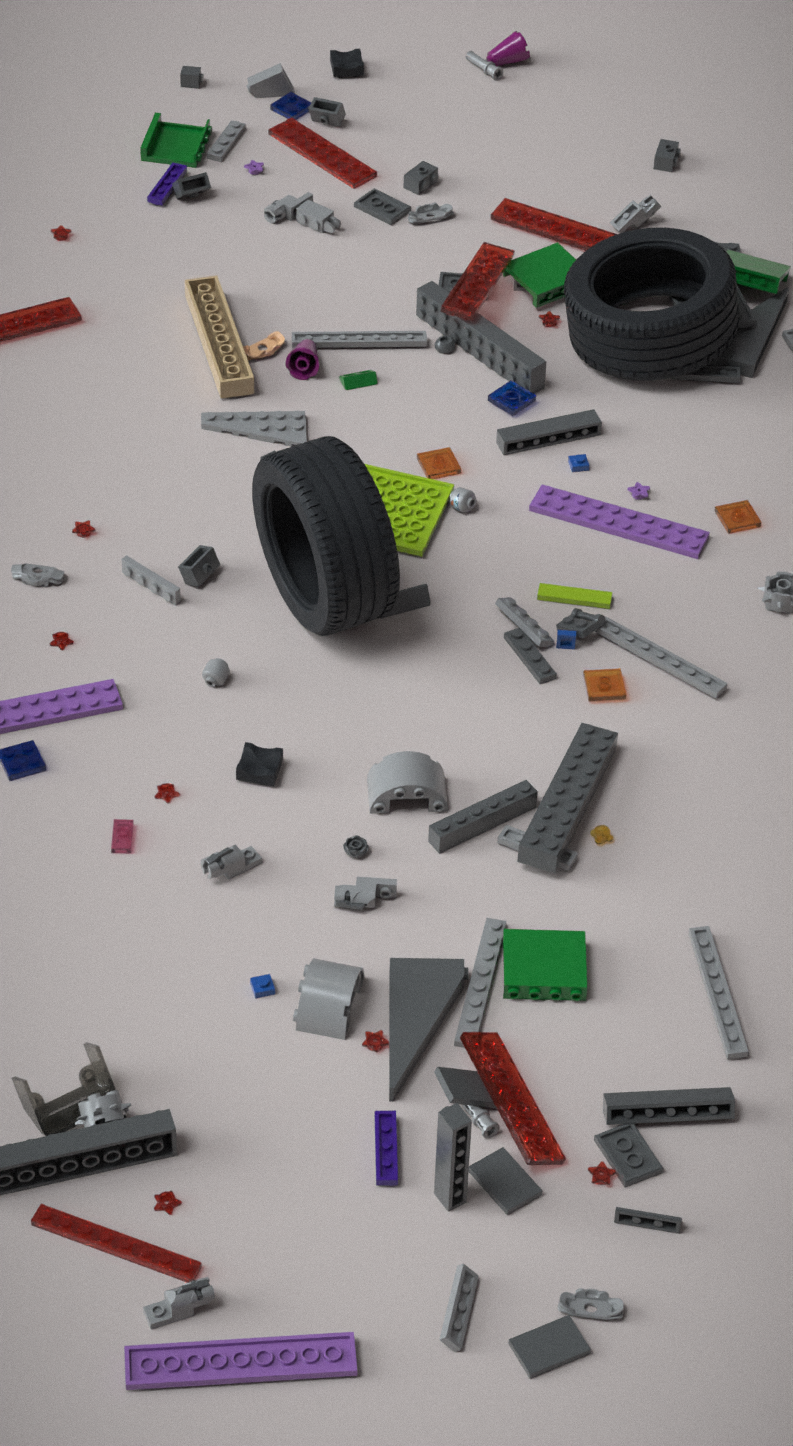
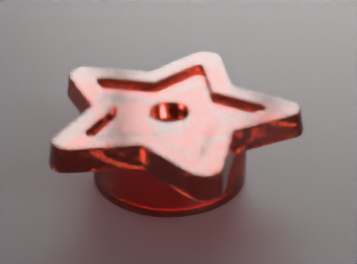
M60 225L57 229H51L50 232L54 234V239L63 241L68 238V234L72 231Z
M548 311L545 315H539L538 318L543 320L542 325L553 327L557 325L556 321L560 319V316L553 315Z
M89 520L83 523L76 521V527L72 530V533L85 538L96 530L90 526Z
M57 632L52 634L53 641L49 645L64 650L67 645H72L74 641L69 639L68 633Z
M164 783L157 786L158 793L154 797L155 799H163L166 803H170L171 799L179 797L180 793L174 790V784Z
M382 1030L376 1033L365 1032L366 1040L362 1043L363 1047L378 1052L383 1046L389 1045V1041L383 1038Z
M603 1161L597 1167L588 1168V1171L593 1175L591 1181L593 1184L610 1185V1177L616 1174V1170L607 1168Z
M172 1190L154 1195L157 1201L154 1211H165L167 1214L172 1215L173 1208L182 1203L175 1198Z

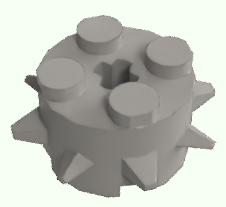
M776 572L774 576H767L765 586L757 588L764 591L762 601L766 605L765 608L768 611L793 613V574Z
M118 1090L108 1092L105 1096H101L100 1093L90 1095L88 1100L78 1103L81 1116L77 1118L78 1121L75 1122V1125H84L85 1128L95 1124L99 1125L114 1120L126 1119L125 1113L129 1111L128 1108L132 1105L131 1103L122 1104Z

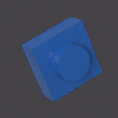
M586 454L568 456V463L572 472L589 471L590 465Z
M558 630L556 648L575 650L576 631Z
M270 974L250 978V985L255 999L275 995V987Z

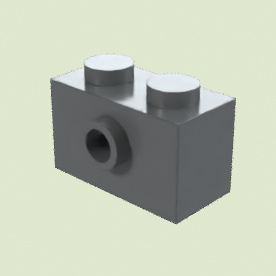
M317 97L313 98L308 109L312 121L322 124L341 126L346 116L343 103Z
M660 139L654 158V170L672 172L674 166L677 167L678 158H680L681 154L679 142Z
M422 161L404 174L403 188L417 195L421 194L438 181V167Z
M207 172L178 179L172 183L177 199L187 196L194 198L199 196V193L206 192L211 188Z
M199 545L178 568L185 584L199 587L221 564L213 547Z

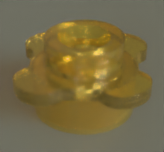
M598 825L590 832L591 836L595 838L594 842L596 844L613 840V836L610 835V829L605 825Z

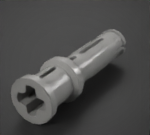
M473 51L467 52L466 55L468 56H466V59L483 69L486 75H491L494 80H499L503 76L504 71L501 67L495 66L491 61L484 60Z
M463 1105L471 1115L472 1123L480 1128L484 1138H491L498 1133L500 1126L498 1123L493 1122L487 1110L482 1109L480 1106Z

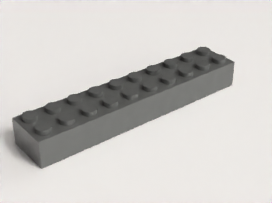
M430 281L417 288L416 315L441 334L451 337L457 345L528 396L545 388L547 361L435 282Z
M581 723L519 844L517 862L549 872H556L616 751L617 732Z
M170 1109L158 1110L153 1113L136 1115L126 1119L114 1120L99 1125L95 1124L90 1127L72 1129L63 1133L50 1134L45 1137L0 1146V1195L177 1156L176 1127Z

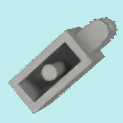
M311 200L305 201L297 208L296 222L323 233L326 231L333 233L335 228H339L342 225L341 221L334 217L333 210Z

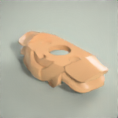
M275 331L268 335L267 338L255 344L243 346L247 360L273 355L274 352L285 344V338L279 331ZM264 345L267 347V350L261 351L258 349V346Z

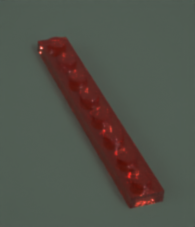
M40 1204L31 1219V1225L187 1283L195 1280L202 1268V1262L44 1204Z

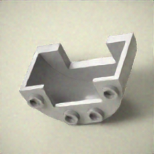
M413 751L393 753L383 757V761L380 763H375L368 772L367 787L370 814L389 813L390 799L429 798L428 812L448 811L443 768L438 761L431 760L429 755Z
M313 958L309 965H305L303 974L305 979L300 980L298 992H301L298 1009H295L293 1021L296 1022V1031L345 1040L350 1025L352 1003L355 994L360 993L364 981V968Z

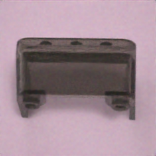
M88 1042L83 1044L91 1064L84 1066L79 1072V1080L82 1086L48 1103L44 1102L40 1094L31 1092L27 1080L16 1076L12 1078L23 1109L42 1135L48 1136L50 1134L63 1133L78 1126L75 1125V1122L78 1121L77 1118L81 1116L78 1103L88 1100L90 1095L100 1093L101 1096H105L108 1092L116 1090L99 1045Z

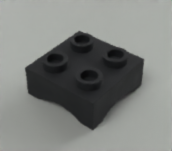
M360 48L348 52L330 50V63L334 77L364 76V62L362 61Z
M245 742L241 759L236 767V780L274 786L283 761V748L268 749Z

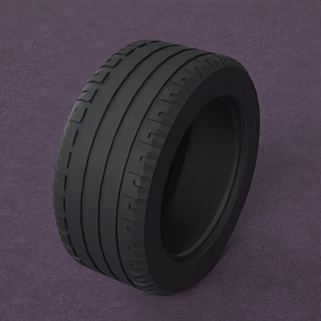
M666 227L644 228L611 236L598 242L580 255L570 267L565 278L564 296L571 344L577 355L586 364L614 377L637 381H653L679 377L694 372L724 353L737 335L739 328V305L734 263L730 255L719 244L691 231ZM650 296H674L688 299L678 305L653 311H629L616 308L626 302Z
M323 436L264 456L255 469L252 482L255 522L263 553L272 577L294 617L307 630L319 636H328L381 618L390 613L395 605L400 588L397 546L382 497L370 472L358 454L340 439L333 436Z

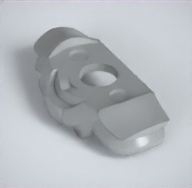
M435 202L423 206L419 205L415 212H409L408 221L410 223H424L443 219L454 214L452 211L453 207L450 204L439 206Z
M24 563L14 564L11 568L12 577L14 579L21 578L22 582L26 585L46 587L49 582L61 584L64 580L63 575L65 571L55 567ZM40 569L43 572L35 573L33 570Z
M580 1288L576 1290L575 1294L563 1292L558 1303V1310L571 1316L610 1320L622 1318L624 1315V1305L620 1298H609V1294L606 1291H599L597 1289ZM588 1305H593L597 1308V1311L588 1312L584 1308Z

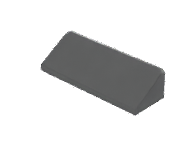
M422 584L400 590L393 609L380 619L430 606L428 585Z
M616 1207L614 1223L672 1233H680L682 1221L681 1217Z

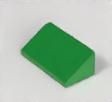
M373 370L339 376L345 390L376 385L378 383L376 372Z

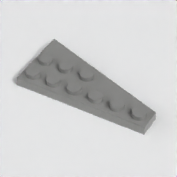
M305 411L201 413V429L219 433L228 431L233 432L234 436L243 434L248 435L250 439L270 443L278 441L290 447L293 444L298 445L307 442Z

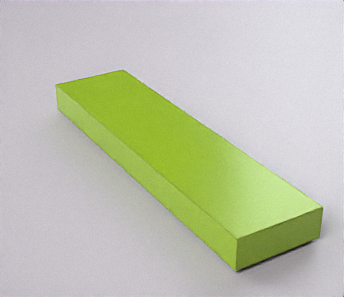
M545 583L539 584L537 600L610 609L612 592Z

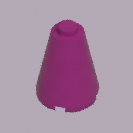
M515 31L489 51L486 60L493 62L495 66L510 64L529 59L530 51H526L525 47L528 45L523 35Z
M310 339L302 340L287 355L285 366L292 377L299 380H307L317 374L320 362L314 341Z

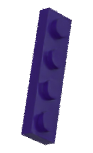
M172 162L147 196V202L162 206L174 190L172 183L183 178L187 172V166Z
M396 1110L375 1111L376 1186L398 1185Z

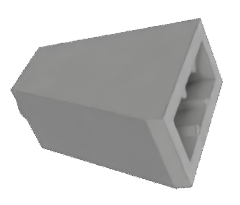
M281 63L247 78V89L250 94L253 93L255 98L295 95L293 85Z

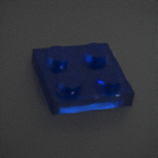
M290 92L270 104V110L294 122L309 112L308 109L311 102Z
M510 380L489 394L488 401L514 416L534 403L536 395Z
M34 740L0 749V763L9 781L46 771V765Z

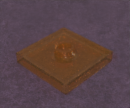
M450 447L417 453V460L425 476L429 479L461 474V467Z
M748 500L715 506L714 511L728 534L761 527L762 522Z
M621 668L583 670L588 701L626 699Z

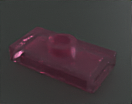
M114 819L111 853H131L134 820Z

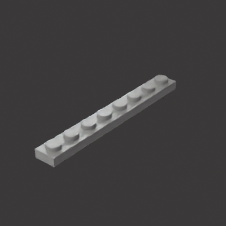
M426 331L292 332V348H295L304 339L314 341L316 348L427 346Z
M606 616L605 623L594 631L714 698H717L727 689V683Z
M486 918L454 1046L475 1050L503 941V929H506V921Z
M710 927L689 928V937L727 1059L748 1057L747 1045Z

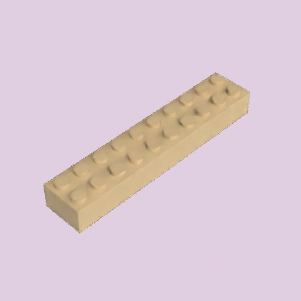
M218 276L185 280V297L220 399L254 394V376Z

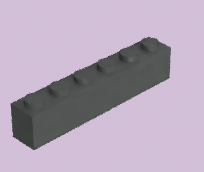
M594 409L497 429L496 443L503 456L599 436L601 435L602 421Z
M527 780L513 785L429 825L428 842L439 854L535 809L538 791Z
M731 1087L603 1093V1114L607 1125L735 1119V1098Z
M458 1103L446 1106L438 1112L434 1194L448 1212L467 1203L472 1120Z

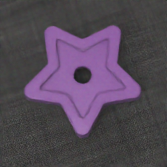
M251 160L250 164L244 165V168H247L250 174L257 175L263 172L262 166L264 163Z
M636 482L635 486L628 487L627 490L632 492L633 498L641 500L648 497L647 491L650 490V486H642L639 482Z

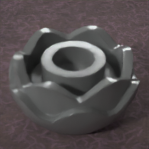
M441 336L435 341V349L441 354H450L455 349V342L449 336Z
M355 835L347 838L343 847L348 856L359 858L366 854L369 845H367L366 839Z

